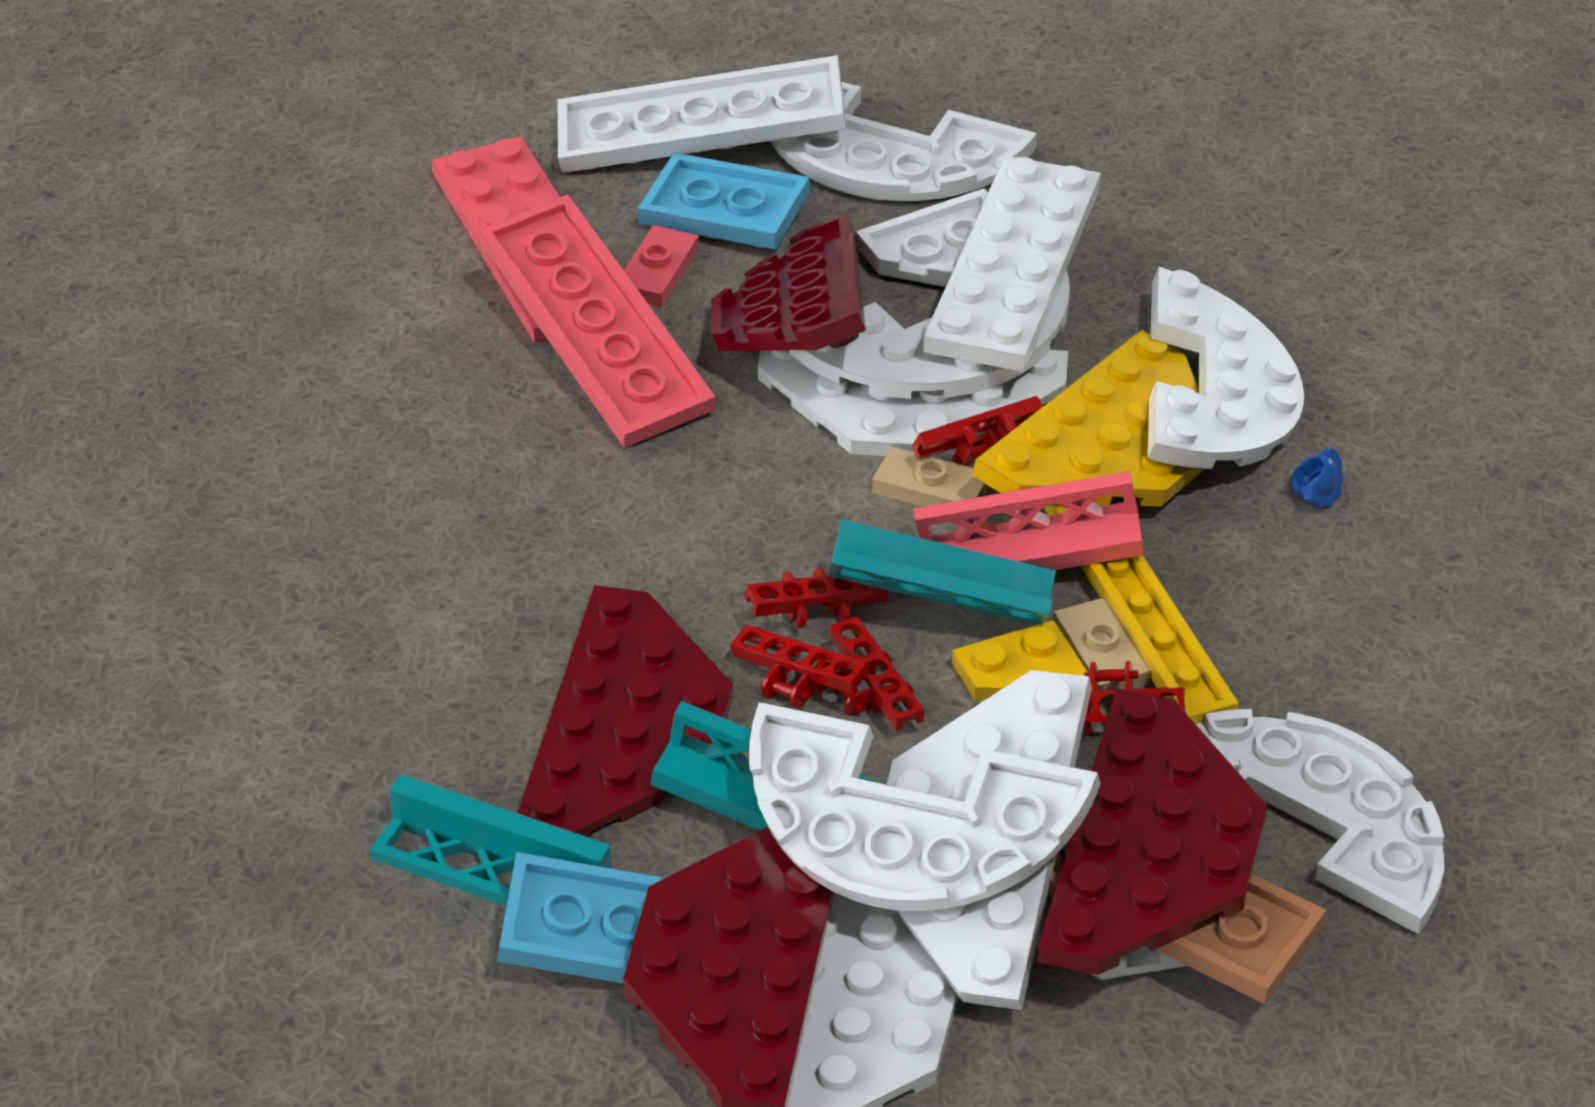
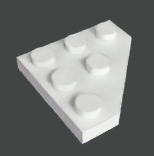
M983 188L856 231L857 249L880 275L946 287L988 192Z

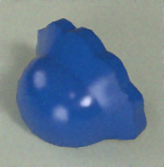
M1334 448L1324 449L1321 453L1305 459L1292 474V489L1315 509L1332 507L1334 500L1338 499L1341 495V484L1343 483L1344 476L1342 460L1338 456L1337 451Z

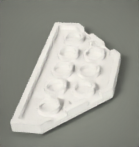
M790 350L760 351L758 380L770 390L777 388L791 400V406L815 426L823 425L837 436V443L850 454L886 456L891 446L914 452L912 445L918 434L1034 396L1039 397L1042 405L1047 404L1066 389L1068 351L1050 350L1037 364L1005 383L975 393L947 398L943 397L942 390L912 391L911 399L869 394V385L845 378L840 384H837L818 375L790 354ZM986 431L976 434L978 442L982 440ZM956 448L930 457L953 460L952 456L955 455Z
M1035 670L1027 672L892 760L887 785L964 801L982 749L1075 768L1092 689L1089 676ZM1055 856L1032 875L991 897L967 905L940 910H897L928 956L932 957L946 976L950 986L962 1002L1022 1010Z
M837 893L834 894L787 1107H883V1103L909 1090L917 1093L936 1083L959 997L931 956H928L904 923L897 910L870 906L853 901Z

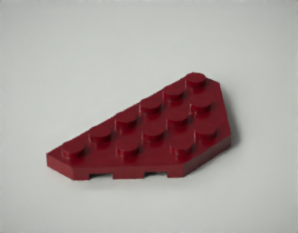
M848 212L801 230L789 239L791 246L786 249L785 255L780 259L777 254L768 255L744 274L746 280L739 286L738 291L733 294L731 289H724L711 299V334L719 351L818 350L828 345L831 348H840L852 343L859 337V333L866 331L855 229Z
M594 585L518 814L591 838V831L616 819L622 823L661 804V797L668 794V792L650 785L653 769L669 744L674 714L681 701L724 719L728 718L733 701V683L648 592ZM688 726V736L707 744H713L706 733Z
M1116 688L1092 767V772L1098 773L1101 784L1086 817L1071 837L1038 946V963L1100 975L1119 966L1120 957L1146 946L1150 951H1153L1192 933L1193 924L1217 913L1222 918H1225L1243 910L1266 822L1268 807L1174 699Z
M768 826L648 887L623 978V995L637 1011L642 1009L658 1028V1037L685 1069L689 1067L693 1069L707 1086V1095L717 1107L788 1106L835 892L819 884L796 866L782 850Z

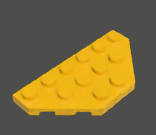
M1144 330L1139 331L979 456L975 461L972 476L1000 493L1130 471L1135 497H1138L1140 506L1161 507L1205 470L1204 468L1184 467L1148 459L1149 397L1156 381L1172 386H1186L1199 393L1185 353L1167 343L1151 339V334ZM1121 492L1099 496L1094 503L1110 505L1112 497H1123V494Z

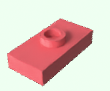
M652 225L624 269V272L649 305L661 308L664 306L699 250V235Z

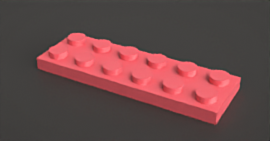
M522 136L501 139L492 144L466 151H456L450 155L432 159V173L531 339L534 343L547 340L480 244L479 229L560 197Z
M568 194L479 229L480 244L624 448L715 410L716 396Z

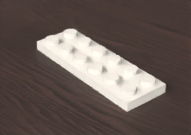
M838 55L557 99L558 160L562 173L591 170L624 163L634 164L643 160L669 157L673 153L687 155L707 150L730 149L740 145L765 141L776 142L785 138L810 134H826L831 131L846 129Z
M1004 156L924 335V353L1025 372L1099 192L1100 172L1083 170L1077 166H1061L1034 161L1027 157Z

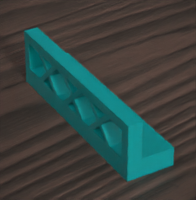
M841 519L828 576L1037 625L1046 622L1050 615L1053 599H1050L1056 570Z
M681 701L674 714L669 744L653 769L650 785L757 830L768 826L757 803L758 799L754 789L749 760L742 753L743 751H749L752 730ZM688 726L706 733L713 744H707L688 736ZM863 775L859 776V779L880 783Z
M402 774L399 775L389 789L393 818L370 848L372 860L507 906L510 888L500 885L496 875L513 871L516 852L612 869L611 847L609 844ZM404 831L426 838L429 847L411 852L393 848ZM465 851L476 856L478 855L481 865L457 870L448 867L443 857Z

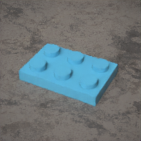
M673 153L638 207L639 224L657 225L706 236L710 239H722L749 244L758 248L777 249L810 194V181L807 176Z
M516 852L497 962L623 983L648 887L664 878Z

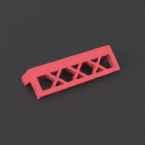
M1130 471L914 508L915 523L919 537L922 539L1052 570L1145 555L1140 517ZM1121 492L1124 498V503L1106 506L1094 503L1099 496ZM1059 503L1068 507L1063 513L1054 515L1040 512L1045 505ZM1006 513L1013 516L1007 523L993 524L986 521L993 514ZM952 522L960 526L954 532L932 535L930 525Z

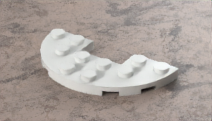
M841 82L846 129L831 131L826 134H810L785 138L780 141L771 142L778 154L789 165L826 187L878 201H923L956 196L992 184L1005 155L1017 158L1030 157L1036 149L1037 133L948 110L930 136L853 116V112L861 103V87Z
M1158 267L1152 281L1151 339L1199 353V393L1186 386H1172L1156 381L1149 397L1148 459L1184 467L1212 469L1216 460H1234L1240 467L1269 457L1274 447L1280 443L1284 445L1288 441L1300 418L1304 405L1303 383L1292 357L1282 343L1262 322L1233 300L1200 283L1199 279L1190 272L1184 270L1171 271Z
M1067 270L1025 371L1047 355L1050 351L1051 341L1059 331L1063 332L1068 316L1070 294ZM876 302L863 307L866 331L859 333V337L852 343L840 348H831L828 345L818 350H790V354L800 363L832 382L840 384L845 378L869 385V394L893 398L911 399L912 391L942 390L944 398L966 395L992 388L1024 373L1022 371L924 353V335L932 317L904 329Z
M760 702L755 713L750 737L749 765L753 775L754 789L758 799L757 803L772 835L782 850L797 867L829 890L853 901L892 910L928 911L967 905L991 897L1016 885L1051 860L1070 840L1091 808L1101 784L1097 772L986 749L981 750L964 801L859 779L874 737L869 725Z
M1252 709L1205 713L1204 722L1196 723V725L1263 801L1338 840L1317 864L1315 880L1419 934L1428 922L1439 897L1445 867L1443 852L1444 834L1432 801L1425 802L1422 795L1414 787L1411 772L1395 757L1372 741L1342 726L1319 718L1293 712L1287 713L1286 720L1253 717Z

